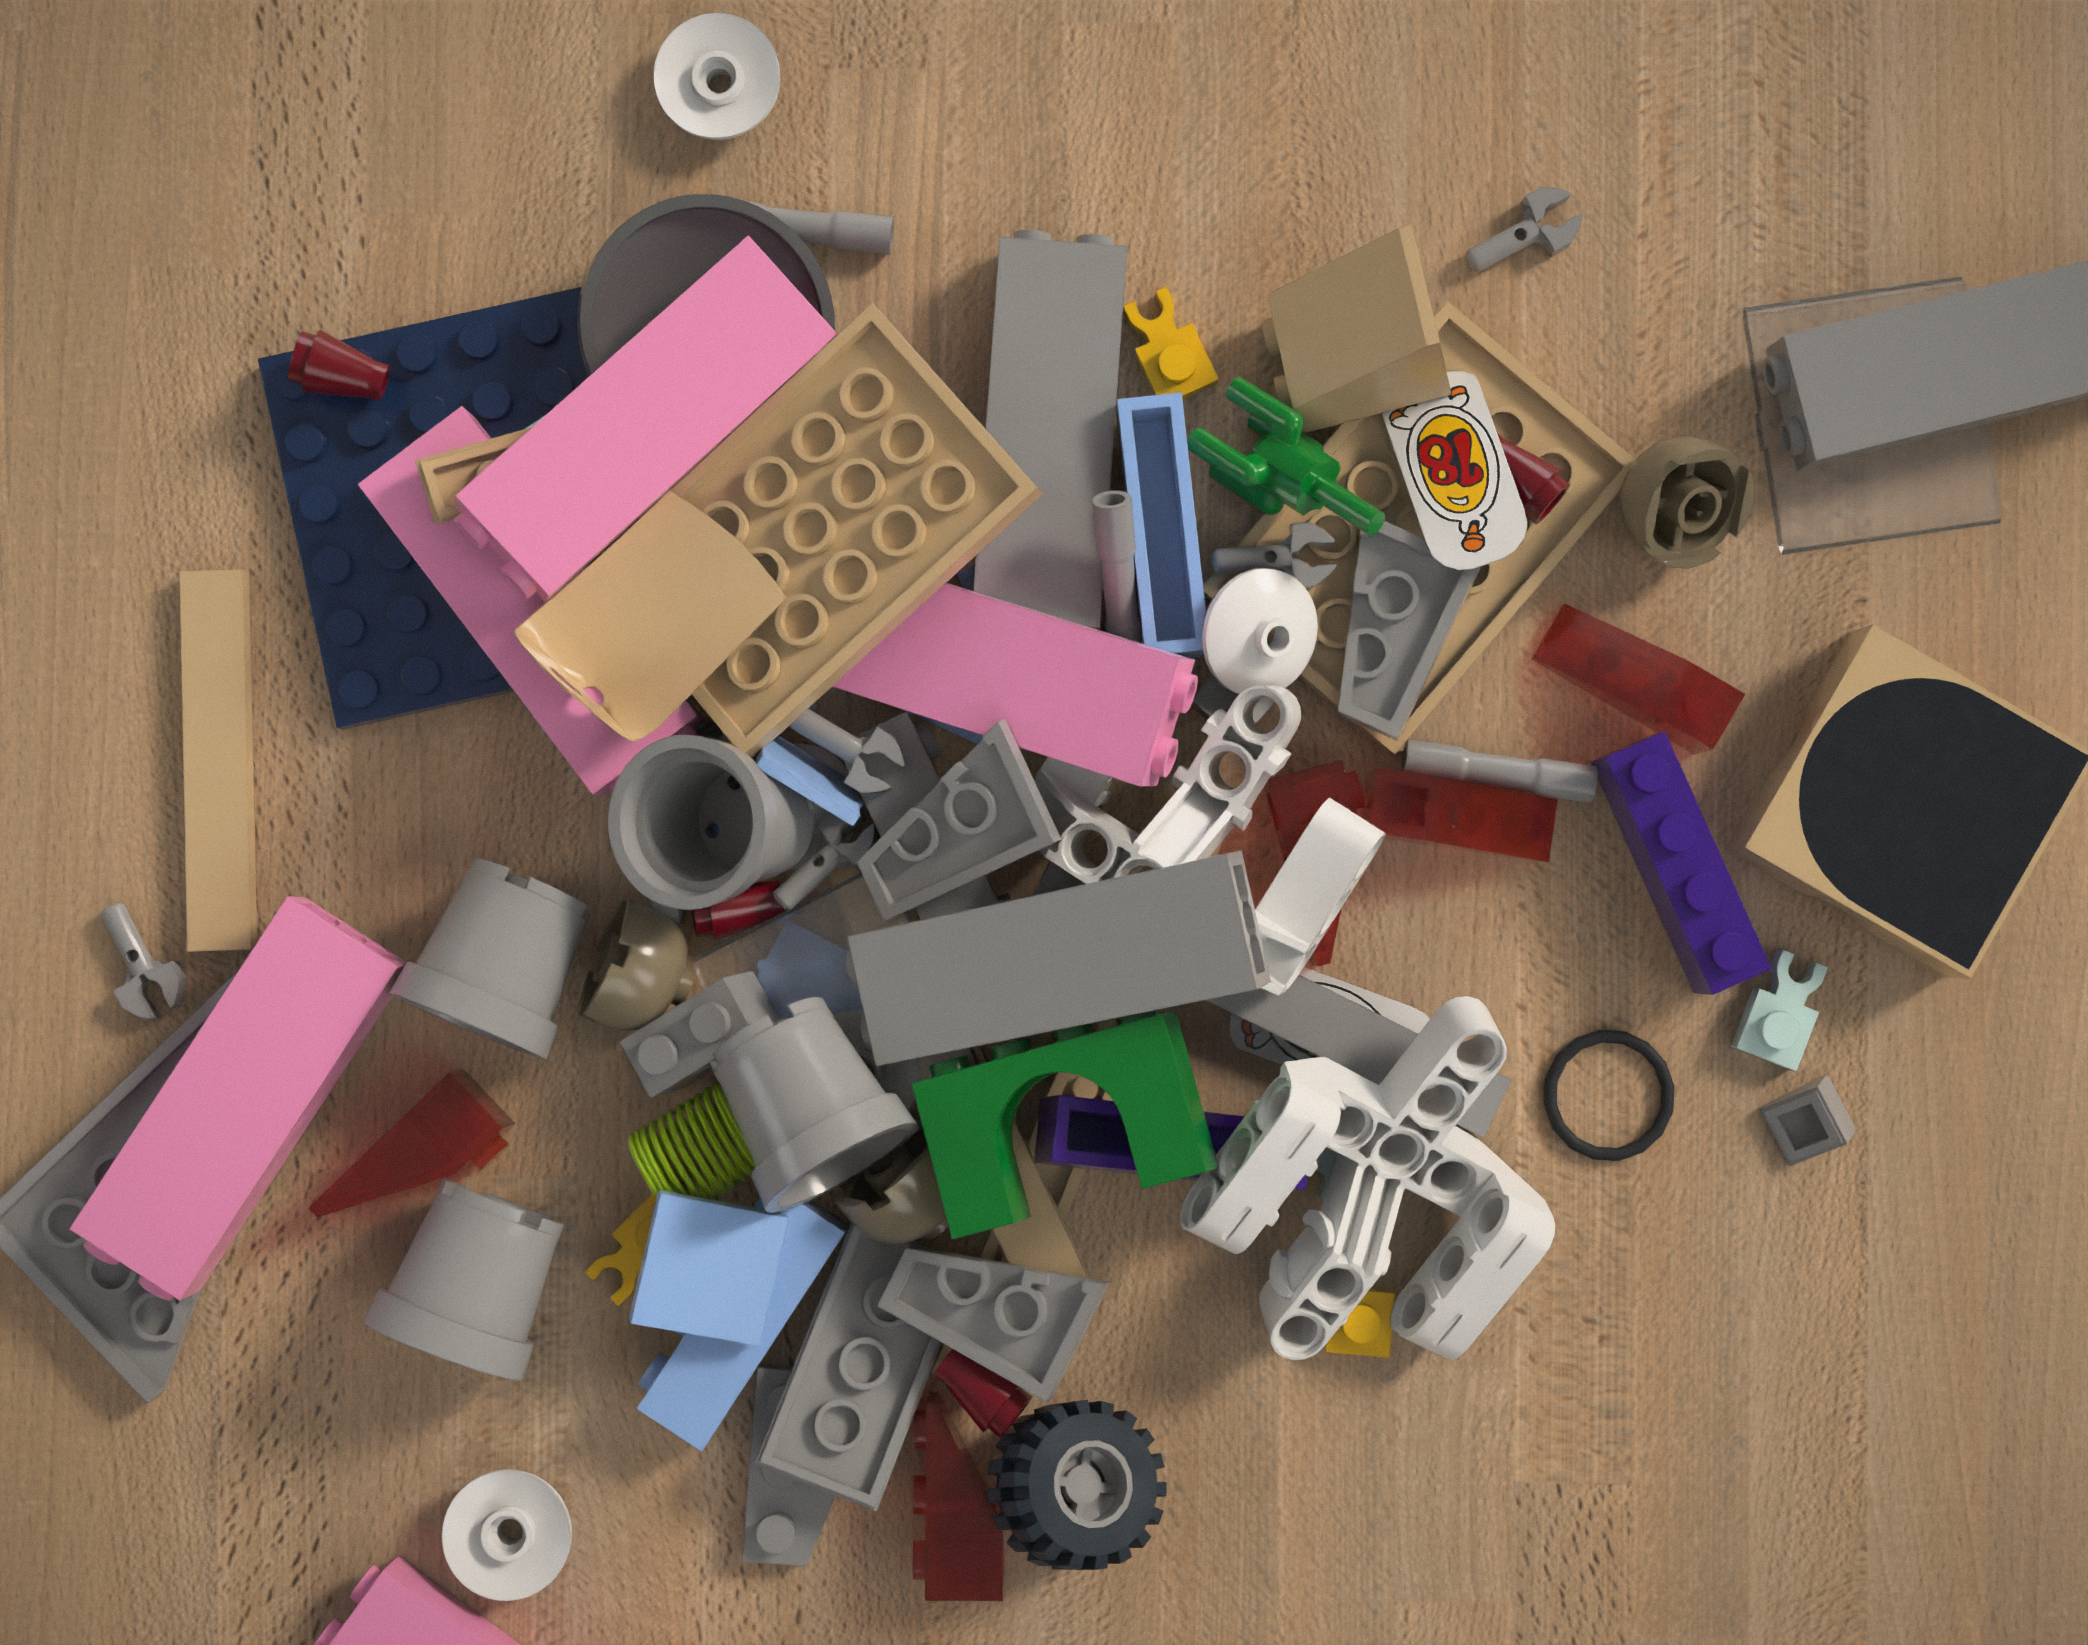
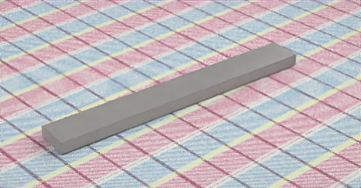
M1049 861L1033 895L1079 886L1085 883L1052 861ZM1298 975L1293 984L1279 996L1259 988L1257 990L1206 1000L1320 1057L1325 1056L1377 1085H1380L1418 1036V1033L1301 975ZM1497 1073L1462 1116L1457 1125L1484 1138L1512 1080ZM1433 1085V1086H1431V1087H1428V1088H1426L1424 1091L1429 1090V1089H1432V1088H1434L1436 1085Z

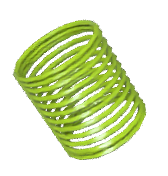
M718 1080L713 1082L712 1088L705 1087L703 1093H695L694 1099L687 1098L685 1104H677L676 1110L669 1109L667 1115L661 1114L658 1116V1121L651 1120L649 1126L643 1125L640 1127V1130L637 1129L634 1133L628 1135V1146L632 1157L656 1198L658 1190L688 1195L668 1163L662 1149L675 1165L691 1196L717 1200L719 1192L726 1194L728 1186L735 1189L737 1181L744 1183L746 1175L751 1177L754 1168H756ZM709 1094L714 1097L717 1106L710 1100ZM700 1099L705 1102V1105H706V1108H707L708 1112H707L706 1109L701 1105ZM691 1105L696 1108L698 1116L691 1109ZM682 1110L686 1112L688 1120L682 1115ZM673 1116L677 1118L679 1126L673 1120ZM663 1121L668 1123L670 1131L664 1126ZM722 1125L724 1126V1128L726 1129V1131L728 1132V1134L730 1135V1137H731L732 1140L734 1141V1143H735L736 1147L738 1148L740 1154L742 1155L744 1161L741 1159V1157L739 1156L738 1152L736 1151V1149H735L734 1146L732 1145V1143H731V1141L729 1140V1138H728L726 1132L724 1131ZM654 1126L659 1129L660 1135L654 1130ZM712 1129L715 1131V1133L717 1134V1136H718L719 1139L721 1140L722 1144H723L724 1147L726 1148V1150H727L728 1154L730 1155V1157H731V1159H732V1161H733L735 1167L733 1166V1164L730 1162L729 1158L727 1157V1155H726L725 1152L723 1151V1149H722V1147L720 1146V1144H719L717 1138L715 1137V1135H714ZM702 1133L705 1135V1137L707 1138V1140L709 1141V1143L711 1144V1146H712L713 1149L715 1150V1152H716V1154L718 1155L720 1161L722 1162V1164H723V1166H724V1168H725L727 1174L724 1172V1170L722 1169V1167L720 1166V1164L718 1163V1161H717L716 1158L714 1157V1155H713V1153L711 1152V1150H710L708 1144L706 1143V1141H705V1139H704ZM691 1135L696 1140L701 1150L707 1157L708 1161L710 1162L712 1168L714 1169L718 1177V1180L715 1178V1176L705 1163ZM681 1139L686 1144V1146L698 1162L710 1187L707 1185V1183L704 1181V1179L696 1169ZM671 1143L679 1152L682 1159L688 1166L689 1170L691 1171L693 1177L695 1178L701 1190V1193L698 1191V1189L695 1187V1185L689 1178L687 1172L685 1171L681 1162L679 1161Z

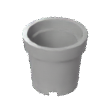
M676 735L660 739L646 746L625 766L616 781L611 795L608 811V830L615 859L626 878L639 892L658 904L675 909L693 910L732 899L743 893L754 883L772 879L794 868L805 855L810 845L814 831L813 810H808L806 797L763 772L756 764V756L750 758L739 748L720 740L695 735ZM734 777L741 785L739 789H736L733 785ZM713 823H716L719 827V834L716 837L711 834Z
M473 858L462 883L416 963L406 962L389 994L473 1033L547 1061L559 1027L552 1022L592 910L588 909V906L580 900L532 877H529V880L513 874H509L507 877L510 868L488 860Z
M822 997L806 998L787 1005L793 1015L791 1018H783L772 1022L767 1014L752 1022L727 1039L715 1050L713 1056L716 1061H709L755 1163L756 1168L753 1170L751 1177L764 1208L769 1213L780 1212L801 1205L848 1182L901 1147L918 1129V1124L898 1095L886 1093Z
M442 1178L432 1205L389 1288L379 1287L362 1322L385 1336L436 1357L490 1375L523 1381L534 1348V1343L528 1339L554 1251L565 1224L550 1220V1217L503 1198L486 1192H479L478 1194L467 1190L466 1185Z

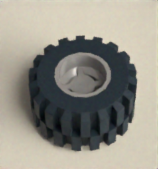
M1088 1400L1046 1405L1034 1409V1414L1023 1415L1018 1418L1012 1425L1016 1433L1004 1434L999 1439L995 1447L1004 1454L1002 1459H994L989 1462L987 1474L997 1476L996 1488L986 1489L988 1503L999 1504L1001 1513L992 1517L997 1530H1011L1012 1535L1006 1543L1015 1552H1029L1027 1561L1038 1566H1052V1569L1056 1570L1108 1568V1564H1121L1130 1559L1132 1554L1129 1548H1143L1150 1540L1151 1535L1146 1531L1145 1527L1146 1525H1159L1163 1510L1155 1507L1156 1497H1166L1167 1482H1157L1156 1470L1164 1468L1165 1465L1161 1453L1151 1454L1148 1446L1155 1439L1147 1428L1133 1429L1137 1418L1127 1410L1113 1412L1114 1404L1104 1401L1088 1402Z

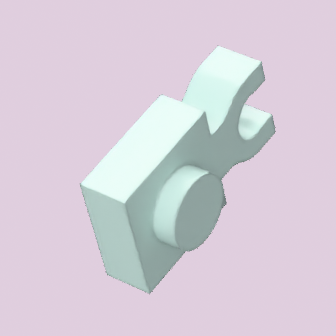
M1776 949L1770 964L1772 968L1770 969L1771 989L1769 992L1760 988L1752 989L1730 1047L1785 1069L1797 1071L1819 1014L1818 1011L1808 1008L1804 1004L1807 996L1822 984L1828 967L1818 963H1809L1805 977L1801 981L1795 982L1788 973V968L1794 954Z

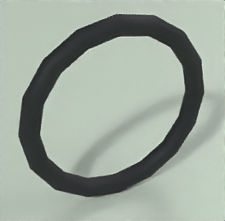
M1597 1030L1575 1038L1555 1056L1545 1077L1544 1107L1552 1129L1570 1149L1593 1160L1620 1161L1643 1153L1663 1135L1673 1114L1675 1086L1666 1061L1649 1042L1626 1031ZM1599 1043L1623 1044L1640 1052L1654 1067L1661 1086L1660 1110L1652 1127L1637 1141L1618 1148L1596 1147L1577 1138L1563 1122L1557 1105L1558 1080L1566 1063L1582 1049Z

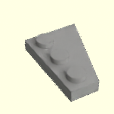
M1384 521L1381 529L1372 536L1360 530L1357 567L1355 569L1353 599L1338 706L1340 716L1398 741L1480 567L1467 570L1446 567L1432 556L1425 538Z
M1006 719L998 721L982 737V740L961 761L957 762L914 808L909 809L857 861L884 921L1061 840Z
M911 1246L905 1249L880 1299L878 1307L1048 1402L1054 1397L1111 1282Z
M759 1364L757 1367L742 1562L807 1566L835 1499L833 1494L755 1464L793 1366Z

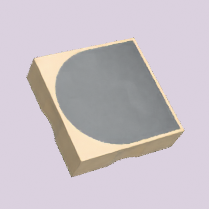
M1872 624L1849 633L1807 706L1800 731L1792 747L1780 763L1768 774L1725 850L1802 895L1811 896L1839 908L1859 923L1866 932L1938 974L1949 978L1971 979L2087 777L2088 748Z

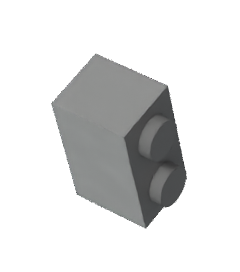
M750 971L719 979L621 1040L620 1043L650 1098H654L682 1089L712 1071L709 1061H716L713 1056L715 1050L747 1025L767 1014L772 1022L779 1020V1017L754 972Z

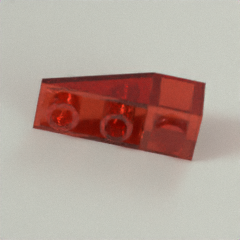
M1376 768L1369 771L1367 775L1361 818L1386 834L1384 839L1549 863L1558 799L1449 778Z
M929 1392L926 1410H916L914 1414V1450H926V1475H914L913 1515H925V1540L913 1541V1580H925V1601H1003L1004 1530H997L992 1519L1000 1511L996 1503H988L986 1491L988 1487L939 1392Z

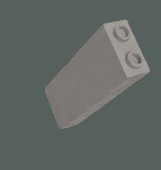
M1018 230L1014 232V238L1000 237L985 429L1041 490L1043 495L976 555L973 591L1100 630L1103 577L1101 559L1096 549L1092 499L1100 493L1110 491L1127 246L1115 245L1113 238L1104 235L1085 234L1078 236L1077 242L1051 241L1052 235L1044 231Z
M2088 261L1782 336L1766 348L1767 357L1763 361V374L1769 392L1772 395H1778L1783 419L1779 422V437L1784 452L1787 456L1794 457L1796 469L1799 471L2088 399Z
M1242 850L847 937L850 947L846 954L847 973L851 983L856 988H859L864 1011L860 1018L861 1036L867 1050L873 1052L876 1066L1257 990L1271 982Z

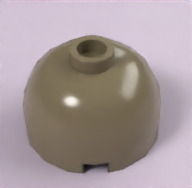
M1686 435L1672 437L1657 442L1637 457L1626 473L1620 491L1622 520L1630 537L1640 548L1670 568L1690 569L1708 563L1721 554L1715 547L1725 539L1728 533L1735 537L1739 535L1747 522L1753 505L1754 480L1750 470L1741 465L1738 456L1719 443L1703 437Z
M629 898L627 901L623 900L611 917L596 949L601 954L595 971L588 970L579 1000L578 1015L604 1027L628 1031L641 1029L662 1016L670 1004L678 1006L686 1001L694 981L695 972L685 968L688 946L683 932L669 917L649 905Z
M914 1118L918 1124V1129L908 1141L873 1167L840 1185L844 1190L842 1196L833 1194V1202L851 1223L869 1238L884 1244L910 1243L920 1238L930 1240L941 1234L948 1227L921 1118Z

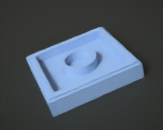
M658 1190L629 1314L630 1323L760 1346L789 1217L784 1213H769L763 1209Z

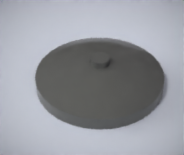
M691 194L663 200L643 209L618 227L603 243L587 270L581 287L577 313L578 340L586 371L589 376L593 374L748 235L835 330L833 302L826 278L819 263L803 240L787 224L759 206L737 198L715 194Z

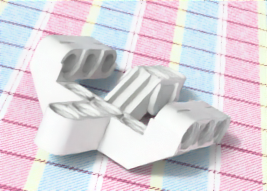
M1252 686L1243 690L1237 696L1228 712L1223 709L1217 710L1201 729V731L1209 736L1189 769L1181 765L1173 775L1171 784L1178 789L1177 792L1140 835L1098 808L1099 805L1107 804L1113 793L1108 789L1115 778L1047 757L1035 776V783L1061 840L1039 851L1044 857L1085 884L1138 873L1144 866L1157 869L1210 857L1234 826L1242 831L1245 830L1252 819V810L1250 808L1270 776H1275L1284 767L1292 753L1287 751L1286 747L1297 731L1301 721V707L1297 698L1288 689L1280 686ZM1265 696L1272 698L1280 709L1278 726L1269 733L1261 731L1253 720L1254 706ZM1229 752L1238 754L1246 766L1245 778L1236 788L1228 786L1219 774L1220 762ZM1328 798L1316 812L1255 909L1271 980L1270 983L1261 988L1278 996L1284 993L1296 980L1375 856L1386 835L1383 831L1331 798ZM1091 830L1099 832L1107 843L1108 853L1101 865L1092 863L1084 851V841Z
M1464 996L1446 1001L1435 1012L1380 1085L1325 1056L1284 1062L1280 1067V1075L1267 1087L1261 1099L1256 1100L1251 1105L1250 1111L1216 1154L1219 1167L1202 1173L1188 1192L1180 1214L1182 1228L1230 1253L1239 1254L1251 1245L1266 1224L1271 1227L1279 1218L1277 1210L1304 1175L1309 1177L1313 1175L1318 1168L1316 1160L1324 1149L1328 1147L1337 1152L1321 1211L1309 1209L1302 1218L1306 1228L1287 1252L1278 1249L1274 1253L1270 1263L1269 1280L1259 1294V1306L1274 1351L1281 1357L1290 1360H1302L1317 1354L1339 1327L1345 1325L1348 1316L1381 1275H1385L1391 1259V1251L1388 1249L1405 1188L1460 1216V1219L1400 1292L1395 1300L1390 1317L1391 1329L1396 1331L1400 1337L1444 1359L1452 1361L1467 1351L1550 1248L1555 1234V1221L1545 1199L1477 1137L1455 1126L1501 1069L1507 1054V1047L1487 1007L1479 999ZM1472 1035H1476L1474 1038L1462 1042L1465 1038ZM1436 1085L1434 1088L1424 1091L1426 1088ZM1395 1134H1398V1135H1396V1136H1394V1137H1392V1138H1390V1139H1387V1138L1390 1137V1136H1393V1135H1395Z

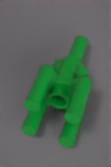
M1237 377L1231 381L1226 390V398L1251 414L1248 419V428L1262 436L1253 446L1250 455L1245 456L1201 427L1194 429L1187 438L1188 450L1211 464L1208 472L1211 479L1267 515L1278 514L1283 509L1284 504L1303 516L1312 510H1320L1324 506L1370 536L1376 534L1385 521V514L1336 483L1337 476L1341 470L1339 462L1324 453L1323 446L1318 441L1302 432L1304 424L1302 416L1242 377Z

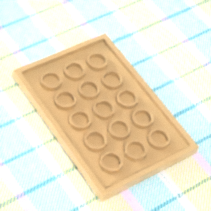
M1449 301L1434 316L1446 372L1465 371L1475 375L1479 381L1497 433L1510 443L1561 468L1560 476L1570 484V487L1560 502L1540 523L1535 524L1526 517L1527 529L1525 538L1513 553L1490 564L1480 566L1476 579L1398 741L1351 721L1391 756L1395 755L1620 492L1626 473L1636 460ZM1382 413L1342 423L1323 445L1324 453L1339 462L1341 470L1337 476L1336 483L1385 514L1386 522L1424 538ZM1284 504L1283 509L1278 514H1264L1237 547L1280 545L1290 536L1289 526L1291 523L1311 522L1334 538L1335 542L1332 546L1316 547L1308 545L1303 547L1298 554L1292 555V558L1300 559L1306 566L1310 567L1336 564V568L1323 582L1315 588L1307 590L1316 609L1318 629L1314 651L1299 678L1338 710L1353 599L1355 569L1357 567L1360 529L1324 506L1320 510H1312L1303 516ZM1215 571L1203 585L1204 597L1212 602L1219 590L1228 581L1243 572L1219 574ZM1275 627L1272 628L1268 633V646L1271 644L1274 638Z
M873 303L670 490L712 518L737 538L760 562L787 597L692 695L732 744L750 758H754L763 747L769 745L1043 495L1041 490Z

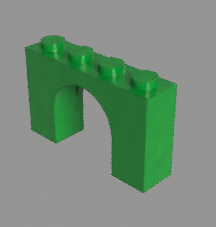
M1156 1010L1118 1017L1116 1018L1118 1026L1096 1032L1093 1031L1092 1023L1052 1031L1055 1040L1054 1044L1031 1049L1029 1038L990 1048L993 1061L970 1067L968 1056L949 1059L929 1066L932 1078L911 1083L952 1239L1013 1224L1031 1217L1013 1147V1123L1017 1109L1029 1090L1044 1078L1058 1072L1079 1075L1094 1082L1114 1101L1124 1122L1141 1189L1205 1173L1219 1167L1176 1012L1157 1014Z

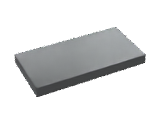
M850 1222L756 1458V1465L877 1512L942 1344L937 1339L878 1307V1304L905 1249L911 1246L928 1247L913 1241L910 1243L884 1244L869 1238Z

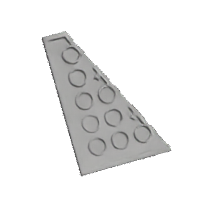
M237 972L0 1198V1248L147 1403L157 1399L167 1388L201 1291L180 1301L175 1297L172 1300L159 1298L145 1290L138 1283L141 1275L121 1262L117 1265L108 1264L87 1252L83 1247L86 1240L71 1231L70 1227Z

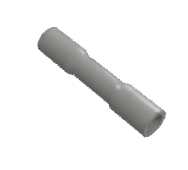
M747 201L775 215L787 224L804 243L829 245L838 250L891 255L894 216L846 211L834 213L768 207L759 202Z
M1107 491L1096 495L1092 499L1096 549L1101 559L1106 609L1104 632L1142 643L1133 560L1136 545L1132 500L1130 494L1126 492Z
M1407 739L1405 742L1401 760V776L1452 784L1467 782L1531 792L1536 796L1591 803L1593 801L1598 777L1597 766L1545 758L1530 760L1466 750L1461 746Z

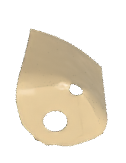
M669 490L587 568L514 630V634L537 664L564 689L616 733L633 742L659 728L787 597L760 562L737 538L705 513ZM555 673H557L560 677H562V678H563L569 685H571L577 692H575V691H574L572 688H570L565 682H563ZM588 687L599 689L604 696V702L601 705L597 704L584 689Z

